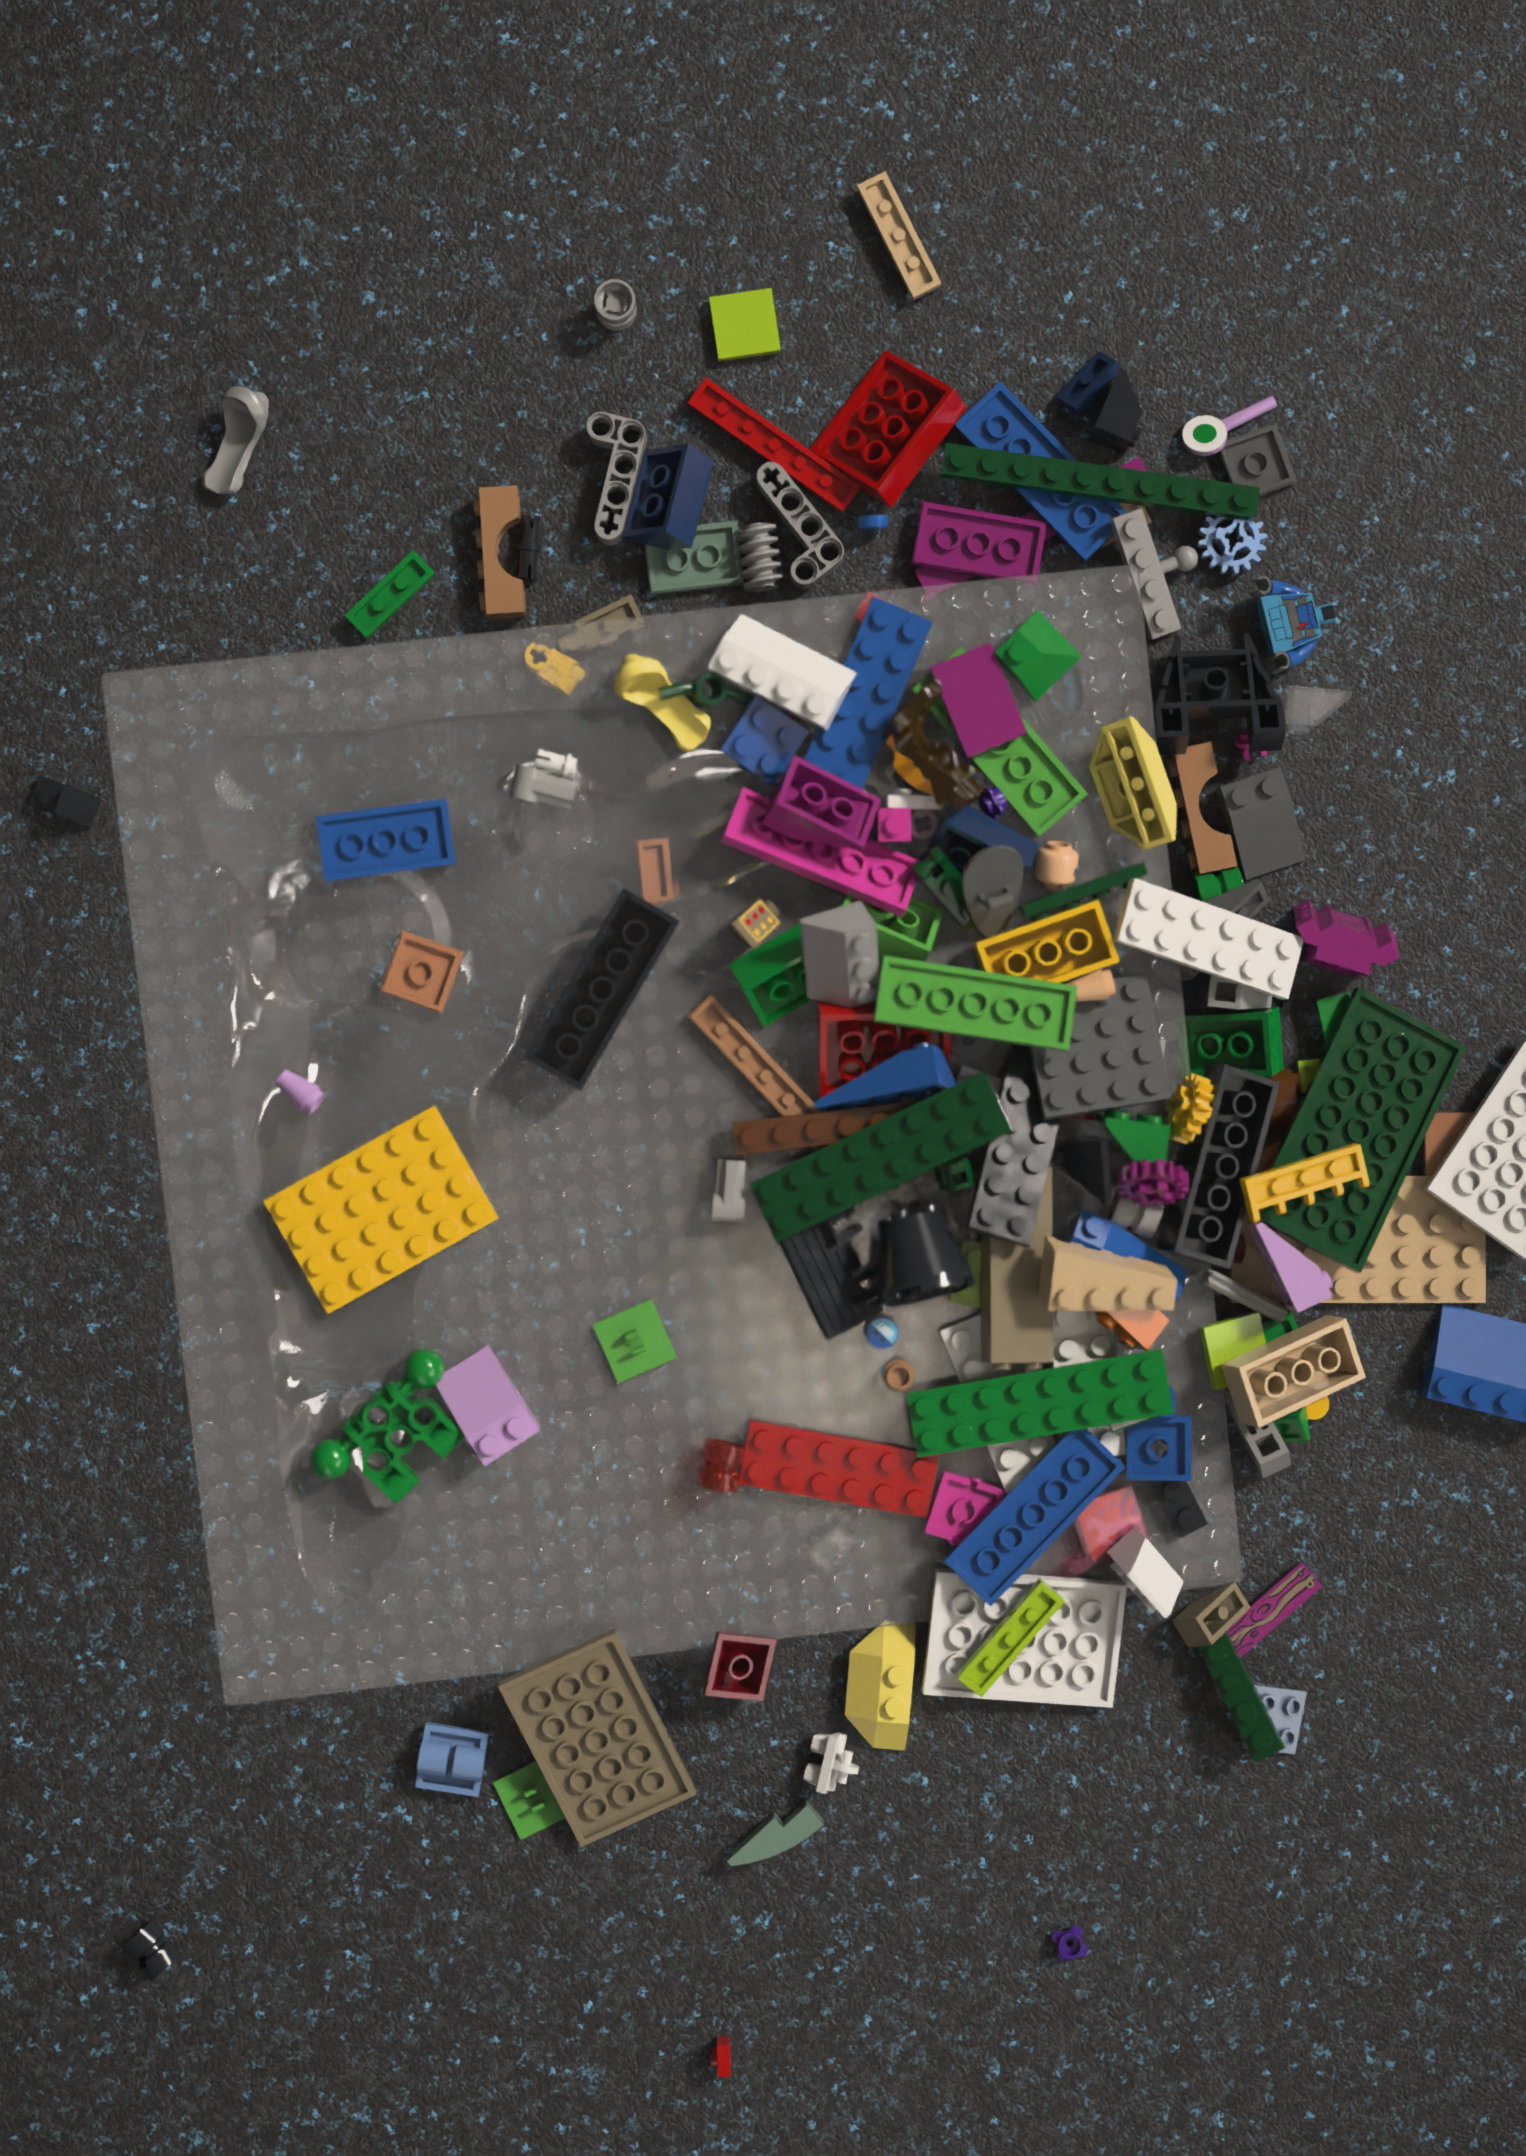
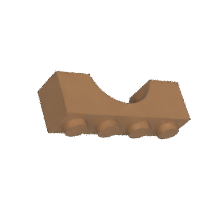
M517 485L480 487L479 497H474L475 516L481 517V528L476 529L477 548H482L483 560L477 561L479 579H484L485 591L479 592L480 610L486 611L488 619L527 617L523 580L505 572L498 561V547L502 537L509 529L521 523Z
M1207 742L1188 746L1186 754L1170 755L1171 758H1168L1166 762L1169 776L1175 777L1177 789L1173 790V795L1177 808L1182 809L1184 820L1180 821L1182 838L1188 839L1190 851L1186 852L1189 870H1194L1195 875L1237 867L1231 835L1212 829L1204 821L1199 810V795L1202 787L1210 778L1218 773L1212 744Z

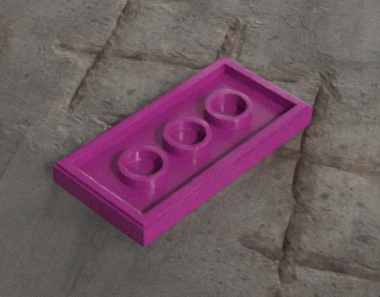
M922 501L911 565L1036 587L1047 522Z

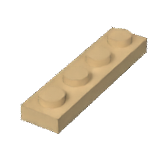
M886 171L858 184L857 190L912 300L940 288L942 283Z

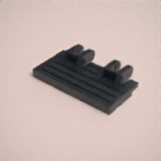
M853 1207L779 1242L826 1340H831L884 1311L883 1307H879L878 1299L867 1304L865 1303L877 1296V1284L864 1291L860 1283L869 1277L877 1275V1263L852 1275L851 1271L862 1266L851 1241L840 1246L837 1245L864 1230L861 1223H855L848 1226L847 1229L836 1233L832 1225L841 1219L851 1216L855 1212Z

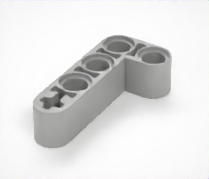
M596 412L587 421L586 428L589 439L594 445L611 449L612 454L595 519V531L601 543L615 545L622 540L647 437L644 426L635 419L606 412ZM599 423H605L610 427V430L606 435L598 436L593 433L594 426ZM635 430L640 433L641 437L635 443H628L623 439L625 433ZM621 461H629L633 464V468L629 473L621 474L616 470L617 464ZM615 491H620L626 495L624 502L619 505H614L608 501L610 494ZM609 513L614 514L613 522L616 530H612L610 535H606L602 526L608 527L610 521Z
M767 462L758 469L757 487L806 549V552L792 563L790 578L795 587L801 590H808L841 565L844 547L786 471L778 463ZM766 474H769L771 477L777 475L776 483L781 490L778 495L777 488L772 482L765 484ZM788 497L795 498L799 502V507L793 511H788L783 508L782 501ZM807 522H813L818 526L819 531L813 536L805 535L801 530L802 525ZM825 547H833L837 550L838 557L828 561L820 553ZM801 566H807L812 569L813 576L808 580H801L797 577L796 570Z

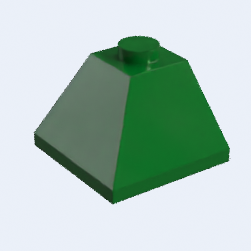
M1038 610L994 651L1000 666L1035 702L1082 657Z

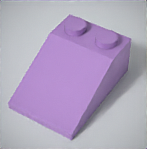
M1250 1221L1246 1223L1288 1310L1299 1313L1333 1296L1330 1291L1333 1283L1325 1269L1321 1271L1316 1264L1262 1222L1252 1223Z
M489 1345L484 1346L445 1371L443 1378L436 1385L466 1439L484 1466L540 1431V1424Z

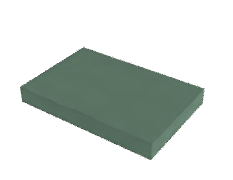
M737 520L697 525L692 548L666 550L645 545L650 596L744 585Z

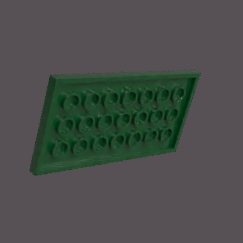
M1359 987L1354 988L1268 1170L1357 1143L1361 1145L1369 1187L1362 1189L1357 1179L1342 1183L1344 1194L1336 1197L1331 1187L1313 1192L1315 1204L1309 1206L1305 1204L1303 1196L1284 1201L1286 1213L1278 1215L1274 1205L1259 1209L1260 1222L1355 1273H1361L1467 1047Z

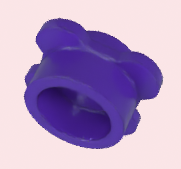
M996 786L991 788L985 787V791L978 799V804L984 814L996 819L997 815H1003V810L1007 809V800L1002 791Z
M1073 1925L1070 1930L1063 1932L1057 1930L1053 1933L1052 1940L1057 1944V1957L1059 1960L1067 1962L1069 1959H1074L1078 1956L1083 1957L1087 1954L1088 1947L1083 1943L1081 1927ZM1072 1941L1073 1945L1068 1946L1067 1942Z

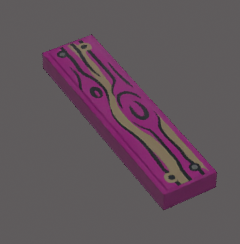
M1301 1561L1295 1564L1249 1605L1251 1608L1227 1630L1240 1657L1245 1655L1322 1587L1320 1582Z

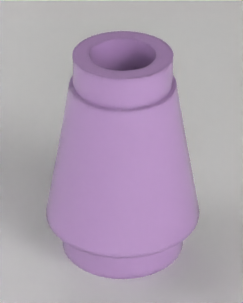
M288 1069L283 1071L275 1082V1085L280 1088L301 1113L305 1111L309 1115L312 1114L325 1098V1094L321 1091V1086L290 1072Z

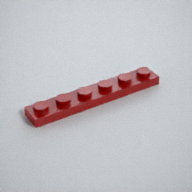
M705 377L688 401V406L766 461L778 463L793 480L842 514L860 490L861 485L708 378Z

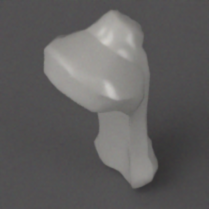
M241 386L230 387L223 395L221 407L224 412L226 431L214 462L203 472V488L217 494H235L240 490L243 483V475L252 451L267 423L269 408L267 396L263 392H253Z

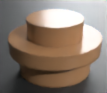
M895 1359L884 1367L882 1376L885 1385L889 1389L902 1392L912 1386L915 1372L907 1361Z

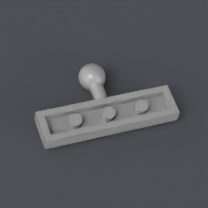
M1137 508L1109 519L1148 638L1156 639L1181 629L1164 573L1174 569L1181 571L1192 570L1198 562L1196 550L1190 546H1181L1176 549L1173 557L1159 561L1142 508Z

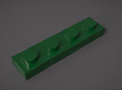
M1144 862L1137 863L1024 903L1018 907L1022 918L1031 916L1032 922L1051 916L1049 910L1061 906L1063 911L1081 905L1079 899L1092 895L1093 900L1111 894L1110 888L1122 884L1123 889H1127L1129 879L1137 878L1141 880L1140 877L1148 875Z
M1228 1631L1212 1645L1197 1646L1254 1761L1257 1762L1286 1748Z

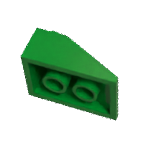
M1279 1007L1231 1009L1176 1016L1181 1079L1185 1076L1189 1077L1190 1073L1204 1077L1207 1064H1226L1259 1076H1274L1284 1070Z

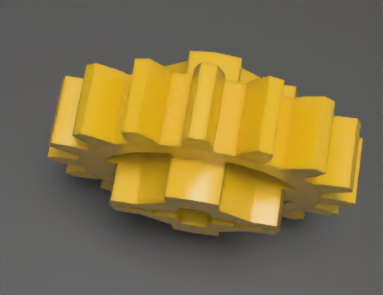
M1190 1073L1189 1077L1185 1076L1183 1078L1182 1084H1177L1176 1092L1171 1094V1099L1167 1101L1165 1107L1168 1115L1165 1117L1164 1122L1170 1125L1169 1139L1187 1144L1188 1141H1194L1195 1133H1201V1126L1206 1124L1212 1112V1107L1209 1106V1103L1214 1098V1095L1210 1094L1213 1089V1085L1209 1084L1210 1079Z

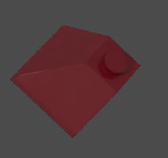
M716 1631L703 1694L705 1696L763 1702L777 1640L772 1637Z

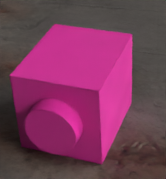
M911 808L877 810L875 815L876 843L911 841Z

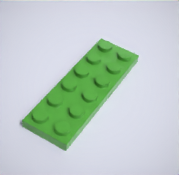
M960 646L944 661L956 657L960 654H963L966 651L963 649L962 646ZM929 673L911 689L915 695L922 687H927L934 680L932 674ZM939 695L929 711L961 747L942 698ZM1021 716L1028 733L969 758L991 784L1002 791L1009 805L1034 834L1039 837L1088 793Z
M883 956L873 1022L1067 1052L1070 1046L1077 986Z

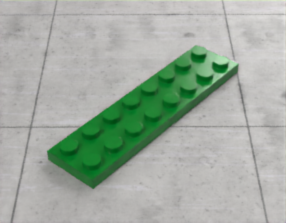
M1162 1349L906 1393L918 1457L1174 1414Z

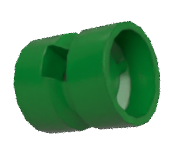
M1238 867L1220 870L1218 876H1214L1212 872L1193 876L1195 899L1201 902L1244 885Z

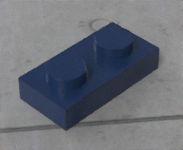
M1098 351L1057 394L1056 399L1062 406L1080 415L1104 388L1113 381L1121 366L1116 360Z

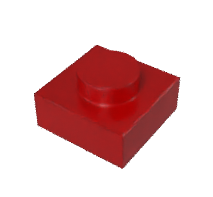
M717 2036V2047H711V2067H718V2077H731L730 2036Z

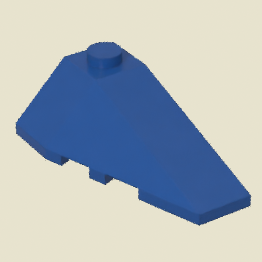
M922 1042L912 1045V1050L902 1051L815 1101V1107L821 1111L869 1106V1101L874 1100L876 1104L896 1103L900 1100L901 1096L907 1098L916 1097V1100L927 1099L956 1085L944 1051L932 1045L931 1042Z
M1084 1208L1071 1220L1063 1242L1079 1243L1086 1248L1098 1251L1103 1249L1111 1251L1115 1255L1131 1256L1166 1265L1178 1280L1175 1301L1180 1298L1188 1274L1187 1270L1114 1222Z

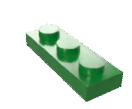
M413 550L345 614V617L368 640L433 579L436 573Z

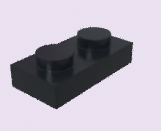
M1150 1481L1179 1538L1208 1524L1187 1481Z

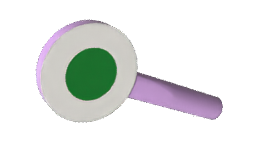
M1269 396L1223 420L1208 415L1197 416L1188 421L1184 426L1182 432L1183 444L1188 451L1196 455L1208 456L1215 454L1224 447L1227 440V431L1276 408V401L1273 396Z

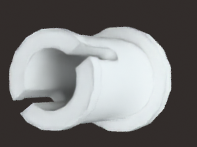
M539 749L537 754L539 757L536 758L535 769L563 775V779L574 777L578 759L572 758V754L564 756Z

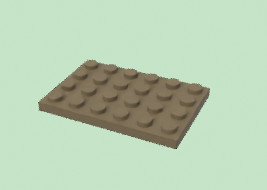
M615 1628L498 1681V1688L580 1847L697 1795L696 1788Z

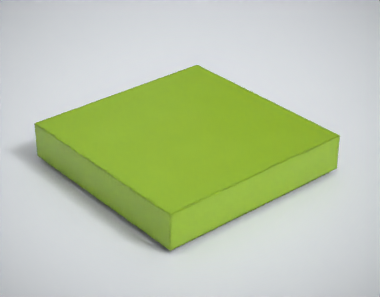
M772 288L709 297L719 362L781 353Z
M1252 1311L1199 1327L1211 1389L1219 1390L1228 1387L1221 1363L1266 1343L1259 1312Z

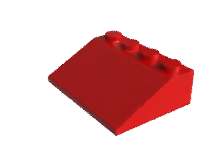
M885 350L810 450L861 485L860 489L891 508L967 407L954 388Z
M817 1000L819 1098L826 1096L902 1051L912 1050V1045L917 1043L931 1042L932 1045L942 1049L949 1064L950 1034L873 1022L876 1001L848 1008Z

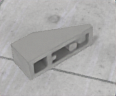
M1229 1388L1219 1389L1262 1478L1291 1466L1289 1450L1273 1421L1259 1428L1240 1423Z

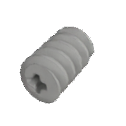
M753 523L739 527V529L744 531L738 534V540L745 542L739 547V552L747 555L741 559V565L748 567V569L742 572V576L744 579L751 580L744 584V590L747 592H761L779 588V586L774 585V582L783 577L782 574L773 573V569L781 566V562L773 561L771 557L780 552L779 549L770 548V544L778 541V537L768 535L769 531L776 529V524Z

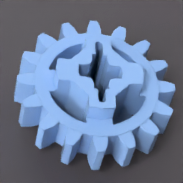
M1207 516L1204 523L1208 528L1199 529L1198 534L1204 537V539L1197 543V547L1205 548L1206 551L1200 557L1201 559L1210 558L1212 560L1209 564L1210 569L1219 565L1220 574L1223 575L1229 568L1232 575L1236 576L1239 572V567L1248 572L1251 569L1249 561L1257 564L1261 560L1256 553H1264L1266 547L1260 544L1261 541L1267 538V534L1259 533V529L1264 525L1263 521L1254 523L1253 521L1214 516V520ZM1231 520V524L1224 529L1220 527L1218 529L1215 528L1218 524ZM1244 525L1249 529L1251 536L1247 535L1243 528ZM1235 529L1234 535L1237 543L1229 552L1230 542L1227 538ZM1212 544L1217 545L1221 552L1220 556L1216 553ZM1237 553H1249L1246 557L1233 561Z

